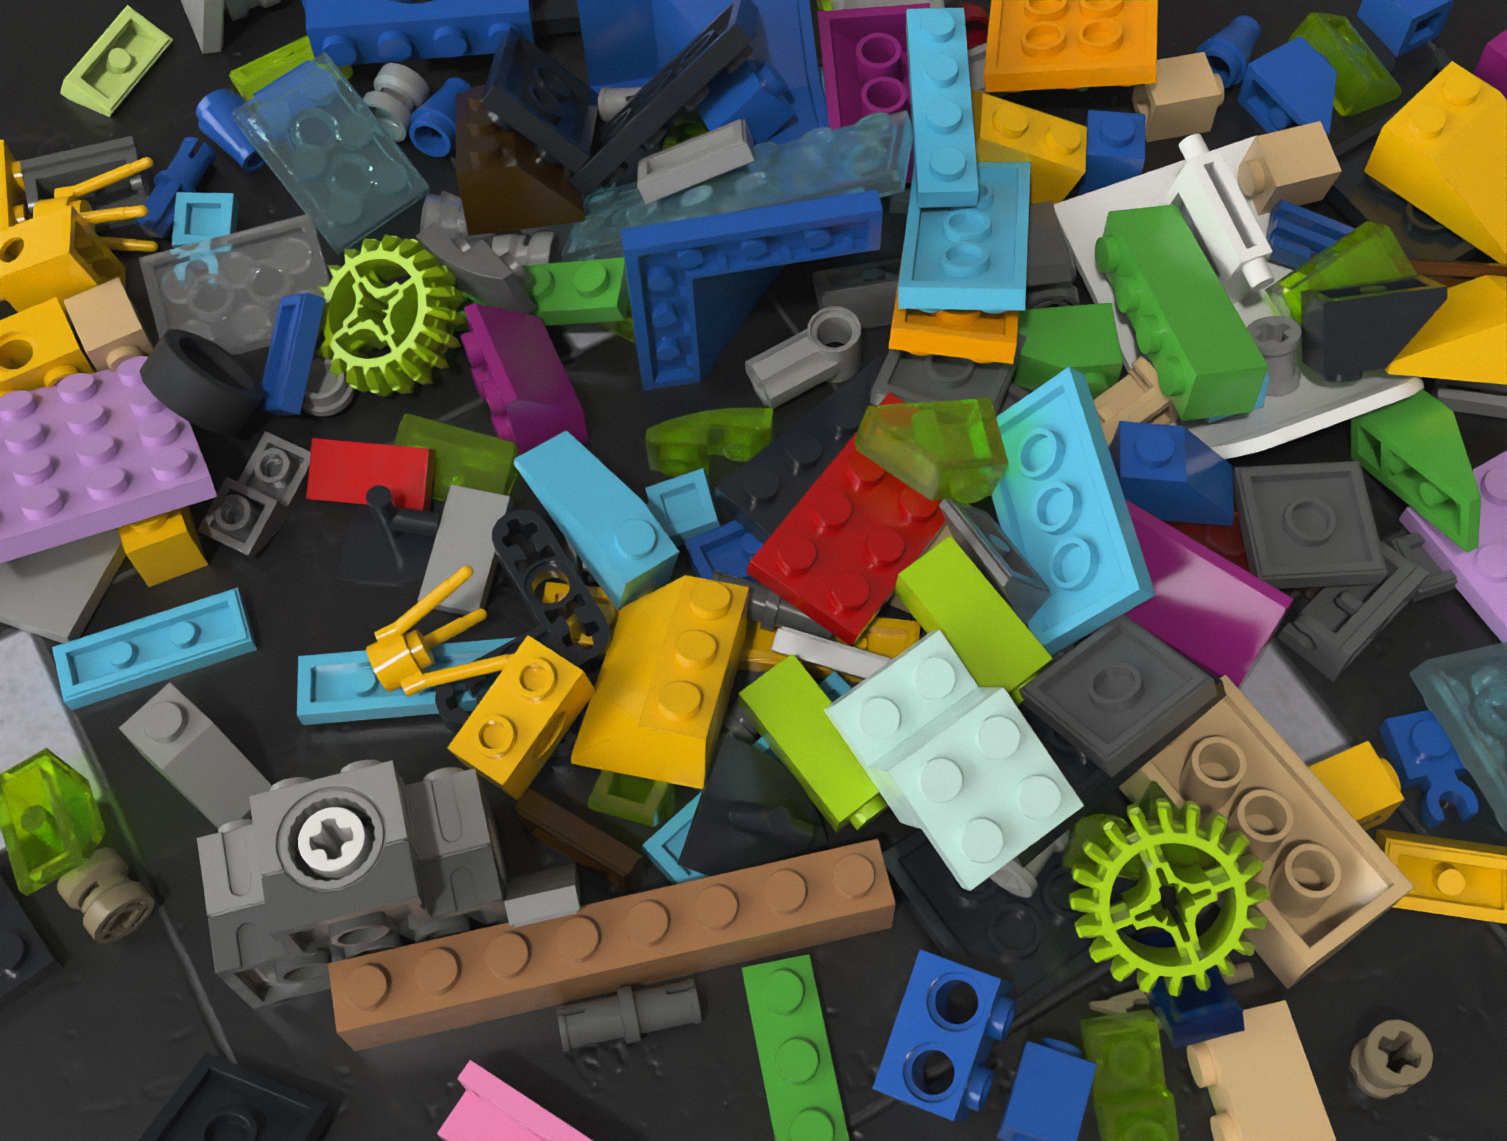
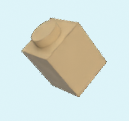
M1205 52L1157 60V83L1137 84L1134 86L1131 101L1136 113L1146 114V141L1152 142L1211 131L1217 108L1222 106L1224 101V86L1220 75L1212 72Z
M1321 121L1256 136L1239 164L1238 176L1244 194L1251 196L1256 211L1260 216L1271 213L1273 207L1281 199L1297 206L1323 200L1342 170Z
M119 277L63 300L85 352L97 372L109 369L110 372L116 371L123 361L136 356L149 357L153 351L154 346Z

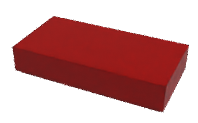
M312 438L306 499L368 505L366 501L368 490L374 486L382 485L390 490L396 506L430 511L436 450Z

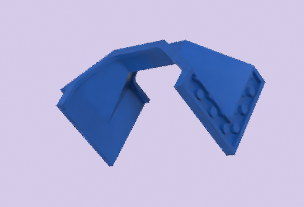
M577 0L589 87L598 94L603 87H643L733 0ZM751 0L759 9L755 25L757 34L749 43L754 50L748 58L758 66L767 61L779 72L788 85L783 94L795 112V115L754 152L755 161L748 163L758 208L620 229L643 391L701 382L785 264L880 250L883 209L878 190L849 194L839 156L831 152L827 106L819 77L809 0Z

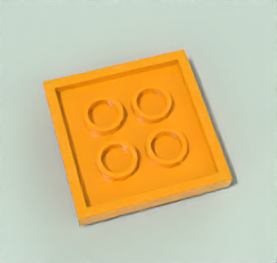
M991 0L984 66L985 92L1007 91L1016 93L1024 90L1061 88L1072 90L1080 87L1117 85L1128 87L1137 84L1157 83L1158 0Z

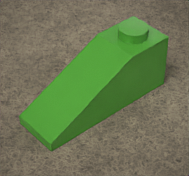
M1112 303L1019 310L1017 333L1027 337L1018 365L1010 381L1011 383L1034 391L1066 368L1071 367L1085 374L1094 400L1118 382L1123 359Z
M1421 389L1412 396L1351 418V458L1354 461H1360V465L1464 551L1468 553L1478 549L1481 495L1454 412L1444 402L1437 400L1424 389Z

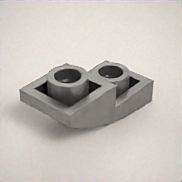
M435 222L416 235L422 246L435 256L440 266H446L453 273L457 281L456 286L468 295L492 307L526 315L536 308L522 287L530 281V278L508 251L499 257L483 239L473 247L460 234L451 240Z
M265 431L239 480L235 481L226 477L217 493V497L212 502L197 531L253 558L278 532L306 493L311 452Z

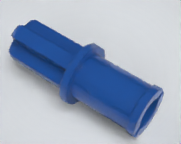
M195 137L184 138L180 149L168 168L159 171L154 177L155 188L144 204L148 208V215L135 218L136 226L143 230L144 235L152 239L155 237L164 238L174 224L176 192L197 193L196 187L209 166L216 159L215 152L207 143L203 142L199 151L195 154L193 150L199 139Z

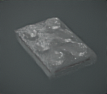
M310 213L139 258L159 339L169 329L184 330L217 344L232 355L270 346L281 298L305 292L324 298L316 286L329 285L331 282L315 223Z

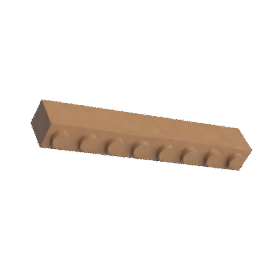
M874 839L580 906V910L576 914L514 928L513 925L509 926L508 922L328 963L337 1034L356 1052L616 992V988L630 985L633 988L892 928L896 904L879 841Z

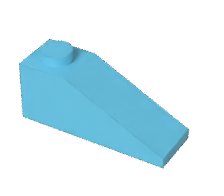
M567 430L514 459V465L617 611L670 581L680 551L643 500Z

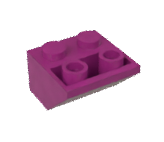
M477 303L464 307L470 332L461 334V340L472 366L470 372L482 402L487 401L492 412L490 418L501 447L504 449L513 445L517 456H520L565 430L581 444L589 442L583 409L541 317Z

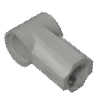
M830 306L819 310L812 316L808 323V329L746 361V373L751 380L754 391L764 406L767 405L772 410L824 381L840 383L849 380L857 374L862 359L861 324L858 317L852 311L843 307ZM832 342L845 344L837 348L825 346Z

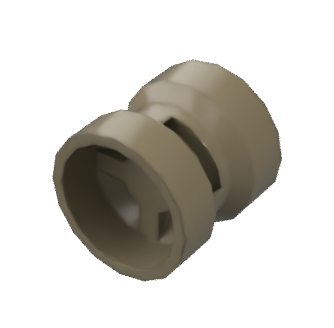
M109 847L97 849L82 856L70 865L57 883V891L67 905L72 909H80L83 912V926L98 944H108L130 934L149 917L155 902L140 882L131 881L127 877L129 866L114 848Z

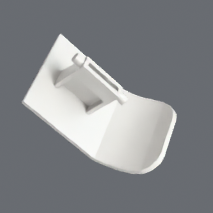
M1201 134L1190 135L1179 143V148L1185 160L1054 204L1065 244L1075 259V265L1094 304L1112 303L1123 364L1127 372L1133 368L1131 363L1141 356L1152 366L1153 364L1148 355L1140 351L1136 332L1127 314L1119 310L1115 291L1106 274L1101 273L1096 265L1095 244L1097 239L1103 236L1109 211L1176 204L1246 328L1253 321L1269 316L1287 317L1296 321L1301 327V291L1306 288L1308 273L1269 259L1272 250L1266 237L1270 213L1259 216L1251 196L1244 194L1239 182V164L1256 136L1209 151ZM1281 237V239L1287 240V241H1289V242H1292V243H1294V244H1297V245H1299V246H1302V247H1304V248L1309 249L1308 247H1305V246H1303V245H1300V244H1298V243H1295V242H1293V241H1290V240H1288V239H1285V238H1282V237ZM1301 341L1299 347L1295 349V363L1300 367L1301 378L1299 380V387L1292 393L1282 397L1266 396L1264 406L1254 409L1253 412L1234 415L1209 424L1205 419L1182 421L1179 418L1171 425L1184 426L1222 458H1235L1272 448L1402 400L1423 389L1424 383L1421 377L1387 374L1384 369L1364 371L1363 377L1353 382L1326 381L1324 376L1302 363Z

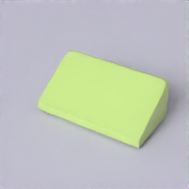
M127 5L65 77L60 94L70 101L110 117L170 46L173 39Z

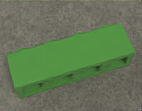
M1176 204L1109 211L1103 236L1099 237L1095 244L1096 265L1101 273L1106 274L1115 291L1119 310L1127 314L1136 332L1140 351L1143 354H1147L1158 374V382L1163 395L1170 397L1182 421L1253 412L1269 366Z

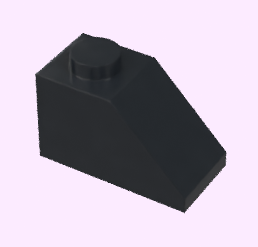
M1423 275L1302 290V363L1324 376V379L1330 382H1353L1360 380L1363 377L1364 371L1386 369L1447 300V286Z

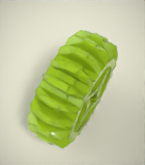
M385 234L381 242L376 239L364 238L361 252L356 249H344L345 264L342 267L339 265H328L333 276L329 285L316 286L320 294L326 298L317 335V341L323 344L319 348L317 355L321 358L332 360L329 371L336 378H338L339 373L344 372L347 383L350 384L351 388L364 393L369 391L382 397H392L394 391L401 394H413L415 381L423 385L426 383L433 384L431 368L433 366L440 369L449 368V364L444 356L445 351L448 347H462L458 339L453 336L454 328L467 324L464 316L455 311L467 301L463 293L455 288L457 285L455 276L446 266H440L435 256L415 239L409 240L405 238L402 240L397 236ZM398 276H411V278L403 284L395 282L393 285L387 287L385 283L388 280ZM387 345L392 350L389 354L370 359L366 354L375 347L382 349Z
M1166 798L1156 799L1154 804L1155 819L1147 821L1139 806L1135 803L1131 804L1126 809L1127 815L1133 824L1132 826L1121 831L1116 821L1108 817L1102 821L1101 825L1111 842L1104 846L1095 839L1087 838L1083 843L1082 847L1085 853L1097 862L1096 866L1083 863L1073 865L1071 871L1073 879L1082 885L1091 887L1077 890L1069 895V902L1073 910L1088 912L1075 922L1078 936L1080 938L1097 937L1089 948L1090 955L1095 962L1099 963L1114 957L1110 968L1114 979L1121 982L1138 968L1137 984L1142 992L1150 993L1155 987L1158 977L1164 976L1169 994L1178 997L1183 989L1182 977L1189 975L1192 976L1200 990L1207 991L1211 985L1205 970L1217 964L1222 974L1227 977L1234 976L1236 968L1228 956L1229 952L1235 949L1242 955L1250 956L1254 955L1256 949L1253 942L1242 933L1243 930L1266 928L1267 919L1256 909L1248 907L1263 903L1270 897L1269 890L1264 884L1250 881L1264 870L1263 863L1256 855L1241 856L1246 851L1250 842L1240 830L1231 832L1223 837L1228 821L1219 812L1209 815L1199 826L1201 818L1200 807L1193 801L1185 802L1181 807L1177 820L1173 819V812ZM1178 843L1199 848L1214 857L1219 864L1202 870L1199 864L1186 868L1175 867L1166 860L1160 844ZM1139 853L1143 868L1141 879L1136 886L1121 893V901L1110 904L1112 887L1118 873L1132 857ZM1157 868H1160L1168 884H1173L1177 890L1175 893L1177 901L1175 908L1180 918L1179 924H1176L1169 910L1163 909L1160 903L1161 893L1159 888L1162 886L1156 873ZM1225 890L1223 905L1217 919L1204 934L1198 937L1195 928L1197 914L1204 906L1218 900L1217 892ZM1131 924L1135 926L1136 930L1150 926L1161 927L1171 933L1176 947L1160 948L1139 943L1123 933L1120 928Z

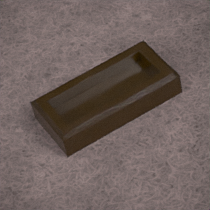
M529 787L516 804V813L525 833L628 895L630 893L635 894L645 879L646 872L641 854Z

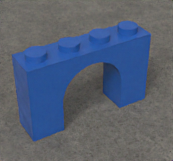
M306 0V32L318 68L493 54L496 52L498 43L510 27L535 45L532 0H433L417 4L399 3L391 0Z

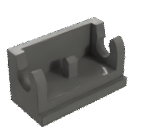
M133 136L20 161L30 213L33 214L34 205L38 200L54 198L55 188L73 186L125 164L142 159L143 156ZM146 169L136 173L129 178L79 197V200H87L93 211L144 205L153 191L150 171ZM135 218L95 224L94 232L134 224Z
M1381 541L1380 545L1387 569V574L1381 583L1325 586L1281 630L1278 636L1281 641L1332 682L1350 666L1412 600L1430 573L1420 565L1416 567L1389 545Z

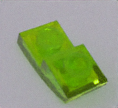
M746 407L708 410L677 417L647 429L645 438L649 470L661 471L666 475L679 477L703 468L706 474L709 475L712 455H721L733 461L747 462L774 441L773 408Z
M1150 1009L1081 1019L1086 1061L1097 1064L1091 1091L1101 1141H1179L1174 1095L1167 1089L1165 1084L1157 1016Z

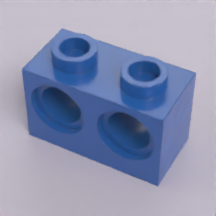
M920 949L872 1089L951 1121H968L971 1109L980 1112L986 1103L994 1078V1070L986 1067L994 1039L1001 1042L1006 1039L1015 1017L1017 1000L1009 998L1013 983ZM962 983H968L977 994L978 1008L975 1015L969 1021L958 1024L950 1017L947 1011V998L954 987ZM939 1051L945 1053L950 1058L955 1071L951 1086L941 1094L932 1091L924 1079L926 1061L931 1055Z

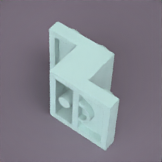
M940 630L931 631L823 709L900 823L922 829L960 886L968 891L974 889L1084 806L1005 688L979 687Z

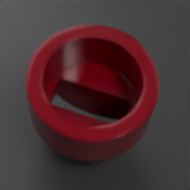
M967 2L958 5L956 8L964 7L967 50L987 43L989 15L983 7Z

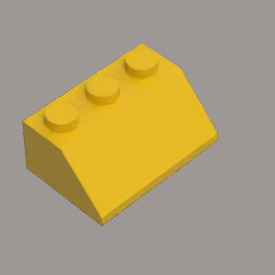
M685 575L623 606L611 638L610 647L607 650L594 687L596 691L590 699L571 754V764L703 789L746 641L749 587Z

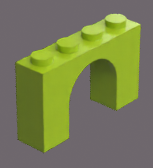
M951 535L898 574L894 593L927 634L933 630H940L979 687H1004L1017 707L1020 706L1024 700L1019 690L1046 670L1053 658ZM792 653L739 692V708L786 769L801 784L808 797L836 833L850 822L859 831L882 814L889 805L823 709L832 702Z

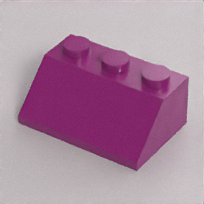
M930 3L817 11L831 152L886 184L912 182L914 151L906 40L907 9L930 8Z
M1125 499L1156 595L1124 614L1219 679L1226 674L1240 690L1264 655L1293 598Z

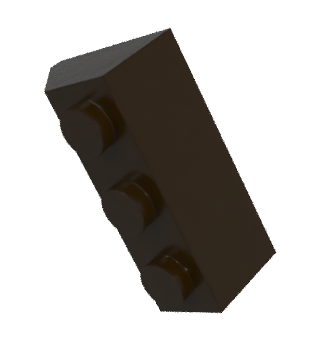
M478 85L470 88L466 93L456 94V175L468 236L585 221L582 194L569 182L572 171L563 164L558 167L544 160L535 150L534 143L516 129L514 131H507L497 125L488 116L486 107L480 103L485 85Z

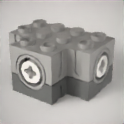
M360 760L346 765L339 774L315 780L304 777L284 779L273 784L270 787V791L249 796L252 819L228 822L218 829V833L197 838L207 915L210 917L208 918L215 974L253 1009L277 1003L280 1000L330 989L328 963L509 922L504 903L509 879L494 811L475 768L465 771L457 767L442 768L430 772L421 782L406 785L403 778L399 777L398 769L393 760L383 763L378 760Z

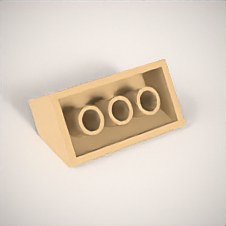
M1225 674L1220 679L1223 681L1226 696L1119 786V788L1132 804L1135 803L1139 806L1146 821L1155 819L1154 804L1158 798H1166L1173 812V819L1175 820L1178 819L1181 807L1185 802L1193 801L1200 807L1201 818L1199 826L1209 815L1219 812L1228 821L1223 837L1231 832L1240 830L1248 838L1250 843L1241 856L1256 855L1264 866V870L1250 881L1264 884L1269 890L1270 897L1263 903L1248 906L1264 915L1267 919L1266 928L1260 930L1244 929L1242 933L1253 942L1257 954L1283 985L1289 989L1341 950L1406 896L1414 886ZM1166 843L1185 867L1199 864L1202 870L1219 864L1214 857L1199 848L1185 844ZM1225 890L1216 893L1218 900L1214 902L1220 909L1223 905Z

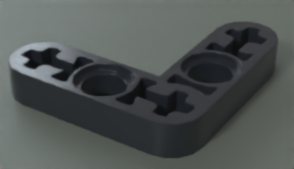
M514 510L506 513L498 519L493 527L492 542L500 565L538 627L474 661L513 654L527 635L583 670L586 676L602 667L605 655L610 647L611 633L606 618L547 523L539 514L530 510ZM522 533L526 539H531L534 553L538 561L530 567L522 549L517 544L513 545L511 537L515 534ZM548 578H560L570 586L566 597L556 603L539 601L534 596V590L540 582ZM573 614L582 633L587 637L592 636L594 646L589 650L583 651L582 647L578 644L573 645L570 629L565 621ZM502 671L438 686L435 703L443 723L450 731L458 734L472 714H467L462 707H458L456 696L467 691L472 698H476L478 706L490 689L487 677L495 674L497 678Z

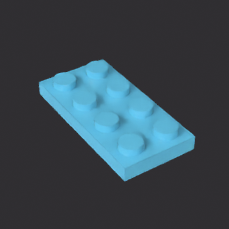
M977 162L978 202L977 206L917 208L914 167L898 284L899 309H918L929 313L940 312L945 309L981 310L991 314L1003 313L1008 310L1025 311L1031 162Z
M1068 367L974 432L1000 527L1050 588L1051 595L1030 619L1028 627L1051 656L1156 595L1085 374Z

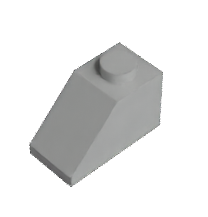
M170 682L119 727L140 754L217 829L231 821L249 819L252 816L249 796L270 791L272 785L220 729Z

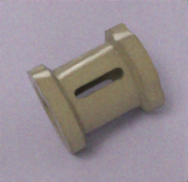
M1387 1020L1373 1028L1367 1038H1363L1355 1044L1350 1051L1348 1067L1354 1076L1356 1086L1368 1096L1387 1099L1392 1095L1404 1093L1409 1086L1416 1084L1426 1077L1432 1067L1433 1052L1429 1040L1423 1031L1415 1025L1402 1020ZM1383 1048L1394 1053L1391 1064L1398 1069L1396 1072L1386 1067L1388 1055L1382 1051Z

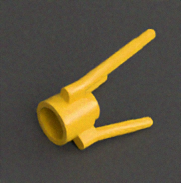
M145 157L79 184L55 188L54 198L38 200L35 203L33 218L69 205L75 208L93 230H95V224L145 217L148 215V208L144 205L93 211L87 200H79V197L149 169L153 166V160ZM99 236L110 250L156 252L158 250V244L155 241Z
M468 565L463 566L394 623L374 632L377 642L367 646L366 652L376 676L387 692L392 693L403 688L407 697H410L428 687L502 671L515 654H505L426 673L425 668L435 664L430 649L485 620L487 612L482 608L462 618L460 617L425 636L418 629L406 633V631L472 577V567Z

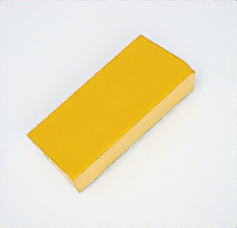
M1377 829L1375 843L1414 886L1406 896L1392 907L1507 924V847Z

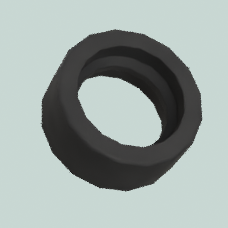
M169 329L161 337L140 369L142 382L153 396L168 409L202 429L224 436L238 435L265 396V391L259 379L240 360L217 344L184 330Z

